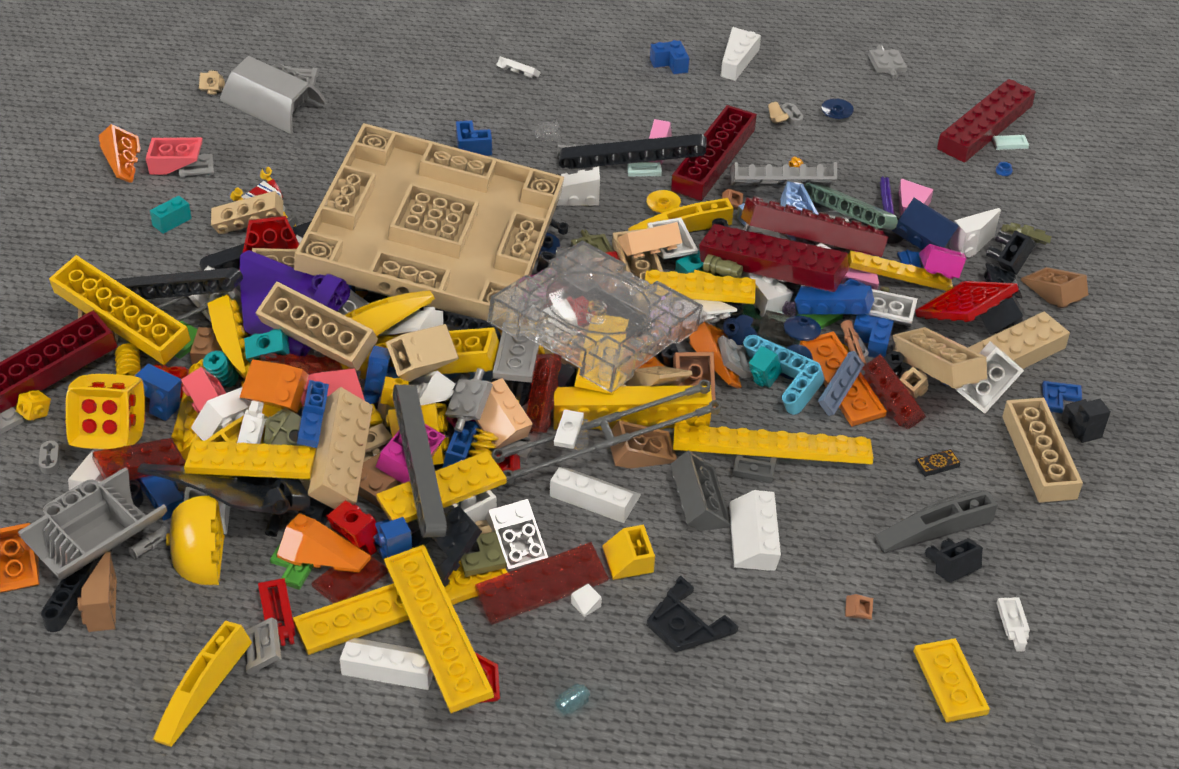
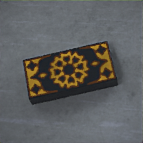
M951 449L920 457L915 461L924 477L959 468L961 463Z

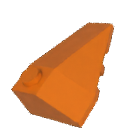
M111 124L99 135L101 150L116 177L131 183L133 182L136 170L133 165L138 161L136 153H140L139 137Z
M703 322L688 333L690 346L696 352H714V370L728 385L737 389L741 388L739 375L723 365L717 339L722 335L728 338L723 330Z
M300 513L286 526L277 553V558L294 565L302 566V563L313 564L316 568H321V565L332 566L334 570L358 573L371 560L369 554L317 520Z

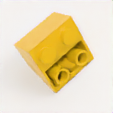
M644 525L623 528L602 545L613 580L654 572L655 555Z

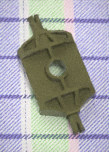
M287 408L280 410L272 417L269 416V418L264 415V419H266L264 425L266 426L264 444L303 446L289 438L291 432H298L301 419L299 415Z

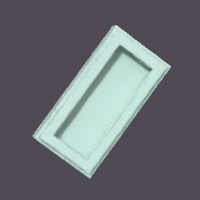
M1025 135L993 136L992 139L996 150L1028 149L1029 147Z
M661 162L627 164L628 176H662Z

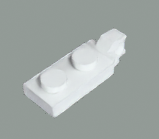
M501 56L499 57L497 66L504 70L511 68V71L518 74L521 71L524 72V76L529 78L533 76L539 77L540 71L533 67Z
M251 401L249 409H246L237 443L260 444L266 421L262 413L263 402Z
M998 598L997 607L1008 639L1013 640L1016 652L1025 651L1030 629L1020 598Z

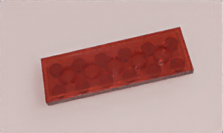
M592 542L475 584V590L491 625L570 596L573 592L587 584L594 587L605 583L609 578Z

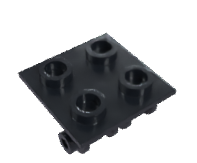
M985 264L987 268L984 273L986 282L1017 283L1018 285L1016 276L1011 271L1007 272L996 265ZM1018 285L1019 290L1013 293L1012 296L1014 295L1017 298H1022L1020 287Z

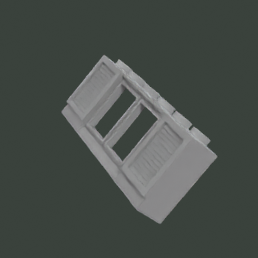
M735 162L730 167V186L786 184L787 181L831 186L837 180V162L832 163L828 167H824L822 164L816 167H806L805 164L799 167H789L788 164H784L782 167H772L771 164H767L765 167H755L754 164H750L748 167H738V162Z

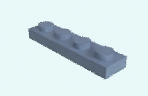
M855 351L848 352L818 400V403L828 416L835 414L864 367V363Z

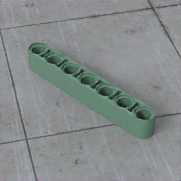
M806 183L804 185L810 199L814 202L877 229L893 230L897 226V217L892 213L822 184Z

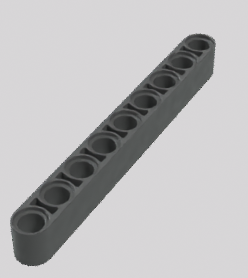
M394 385L393 401L422 537H445L447 530L446 519L416 385Z

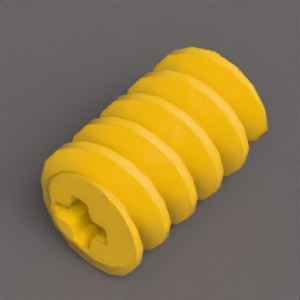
M126 343L116 349V375L135 376L140 371L139 348L131 343Z
M475 428L480 434L473 435L477 442L471 443V446L475 450H469L468 453L475 456L488 451L493 456L490 449L496 448V445L492 441H496L499 438L494 433Z

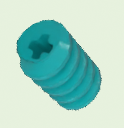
M212 351L204 357L203 366L220 381L222 386L230 388L236 384L239 377L238 372L224 352Z

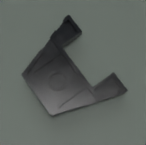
M459 505L444 514L447 525L445 537H422L420 529L411 534L412 549L426 545L433 538L448 556L436 568L445 587L450 582L448 578L453 570L457 571L460 564L458 562L464 553H469L482 533V530Z
M682 576L677 578L676 584L673 588L669 589L665 599L658 604L647 619V626L675 652L736 634L739 626L726 615L708 626L681 602L694 591V587Z

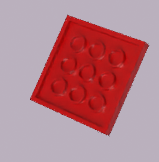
M963 281L915 310L917 317H925V319L937 318L938 320L950 319L951 321L964 320V322H970L979 314L986 313L987 309L999 305L1000 301L1012 297V294L1019 290L1017 283Z

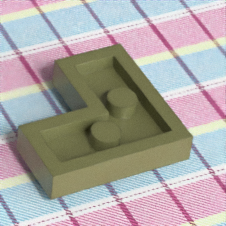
M496 531L481 534L476 540L479 552L465 554L460 559L465 577L506 568V560Z

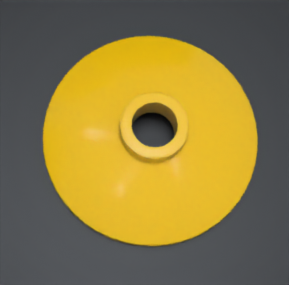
M668 190L654 191L647 197L648 207L659 213L679 208L681 204L680 197Z

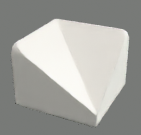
M589 584L573 592L571 595V604L584 617L601 607V596Z

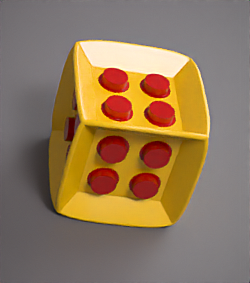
M89 374L79 376L69 384L66 395V434L69 445L88 449L116 450L130 448L140 440L145 417L144 385L141 378L130 375Z

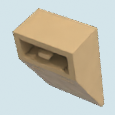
M446 324L405 333L386 342L398 377L409 382L459 359Z

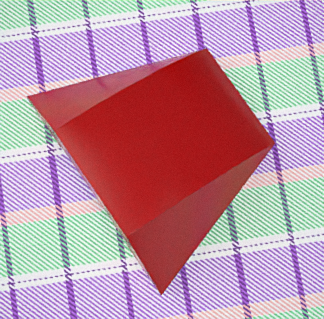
M286 216L249 220L243 253L248 250L252 251V248H298L299 242Z

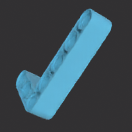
M749 335L743 341L746 352L751 359L761 345L778 355L782 373L795 378L782 395L786 411L792 415L800 413L825 380L820 364L757 335Z

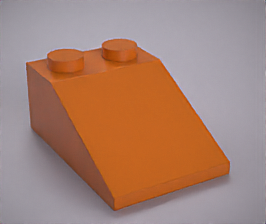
M252 359L240 398L260 401L265 405L280 409L287 408L297 413L309 375L300 368Z
M31 523L0 528V593L40 585L39 558L18 533V531Z

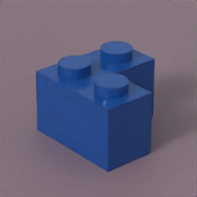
M674 40L651 44L650 60L654 68L669 66L673 74L688 73L689 56L681 41Z
M456 121L458 149L484 156L492 155L490 129L474 130L473 121Z
M857 314L854 330L858 333L863 343H868L869 357L882 359L886 356L894 320L867 314Z
M374 345L369 356L364 390L382 394L385 376L399 378L395 367H391L392 359L388 348Z
M148 363L135 376L142 379L144 396L150 398L149 413L166 421L179 408L182 381L180 378Z
M404 517L392 521L386 519L375 524L378 533L373 537L375 539L374 545H379V554L382 560L412 549L411 530Z

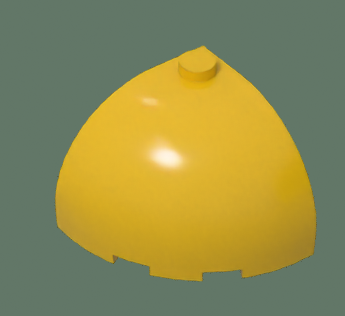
M444 403L421 405L424 423L445 436V431L449 428L448 420L446 419L447 415H445L447 405ZM392 409L388 410L386 422L388 427L390 426L392 437H394L399 431L396 410ZM445 437L433 455L434 465L444 463V452L447 451L449 446L448 437Z
M209 495L188 499L176 507L171 516L170 533L166 535V544L170 546L173 567L181 577L196 584L219 585L225 536L218 500Z

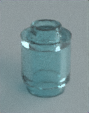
M575 683L559 694L555 703L564 715L572 714L589 702L588 697L590 693L583 684Z

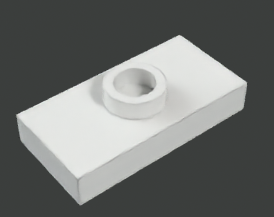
M564 410L554 439V446L574 449L584 413Z

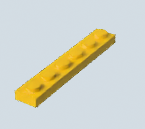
M850 251L848 255L849 268L944 291L953 288L952 279L944 277L942 273L932 274L924 268L861 252Z

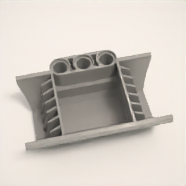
M247 56L231 71L220 97L221 102L289 134L293 133L292 115L295 111L294 108H298L299 104L304 103L305 99L310 98L323 105L326 104V99L321 92L309 83L308 76L282 64L270 66L250 56Z
M125 467L100 483L93 479L86 480L47 503L43 508L44 516L18 531L25 543L62 581L105 554V552L110 551L158 521L167 512V507L163 504L147 515L140 511L133 504L129 485V472Z

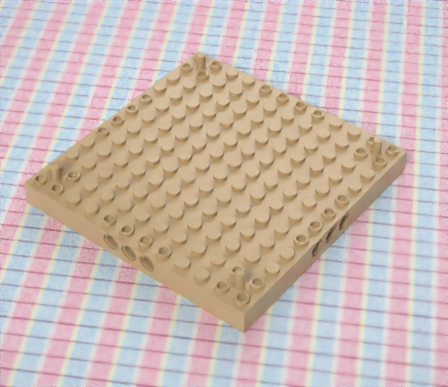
M363 123L295 252L294 270L315 276L319 274L324 276L332 274L344 279L348 285L389 296L430 290L435 299L427 305L429 307L504 326V322H514L559 201L564 177Z

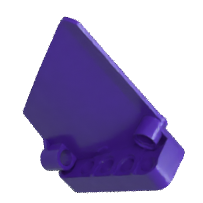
M250 250L240 255V271L243 274V280L240 282L244 330L251 336L253 334L267 333L274 329L262 323L255 312L276 281L337 312L349 299L350 288L342 278L332 274L313 276L296 271L293 267ZM287 336L290 356L303 360L311 347Z

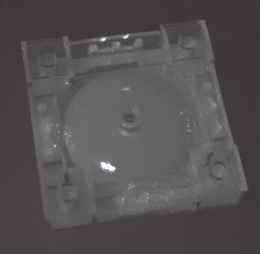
M582 240L551 259L549 266L532 277L525 275L492 295L487 322L517 339L523 335L579 367V375L611 393L631 379L638 367L672 343L677 345L698 329L703 305L659 281L650 284L648 281L642 280L633 273L626 271L627 264Z

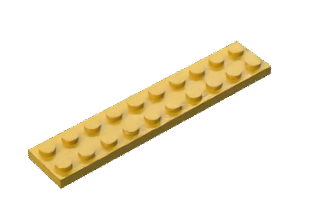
M679 424V426H674L673 450L873 464L874 457L871 439L862 436L853 438L844 435L827 436L826 434L812 435L805 432H770L765 429L757 431L748 430L747 428L729 429L725 426L716 428L707 425L690 426L688 424Z
M425 545L385 558L387 570L450 714L493 698V690Z
M459 561V568L457 571L453 570L448 578L450 582L444 588L453 605L511 585V578L506 569L465 577ZM394 583L293 617L294 625L308 655L409 620Z

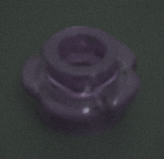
M786 301L782 307V313L788 317L796 316L798 314L796 303Z

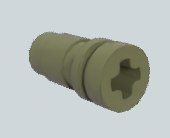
M708 254L703 264V271L714 275L720 274L722 276L740 278L743 266L738 265L736 262L722 260L720 257Z

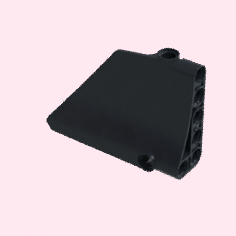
M141 464L138 467V472L165 478L189 486L232 508L280 515L286 511H307L310 506V496L300 479L185 473L184 466Z

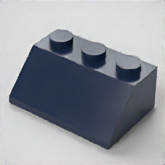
M913 198L898 219L896 228L892 231L923 250L929 244L944 248L959 225L918 199Z

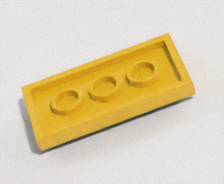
M956 638L916 645L914 647V654L946 723L989 714L990 708Z

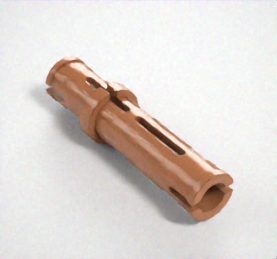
M851 320L843 321L841 328L845 335L844 341L848 344L850 352H857L856 354L864 363L863 370L867 367V363L858 341V333L855 332Z

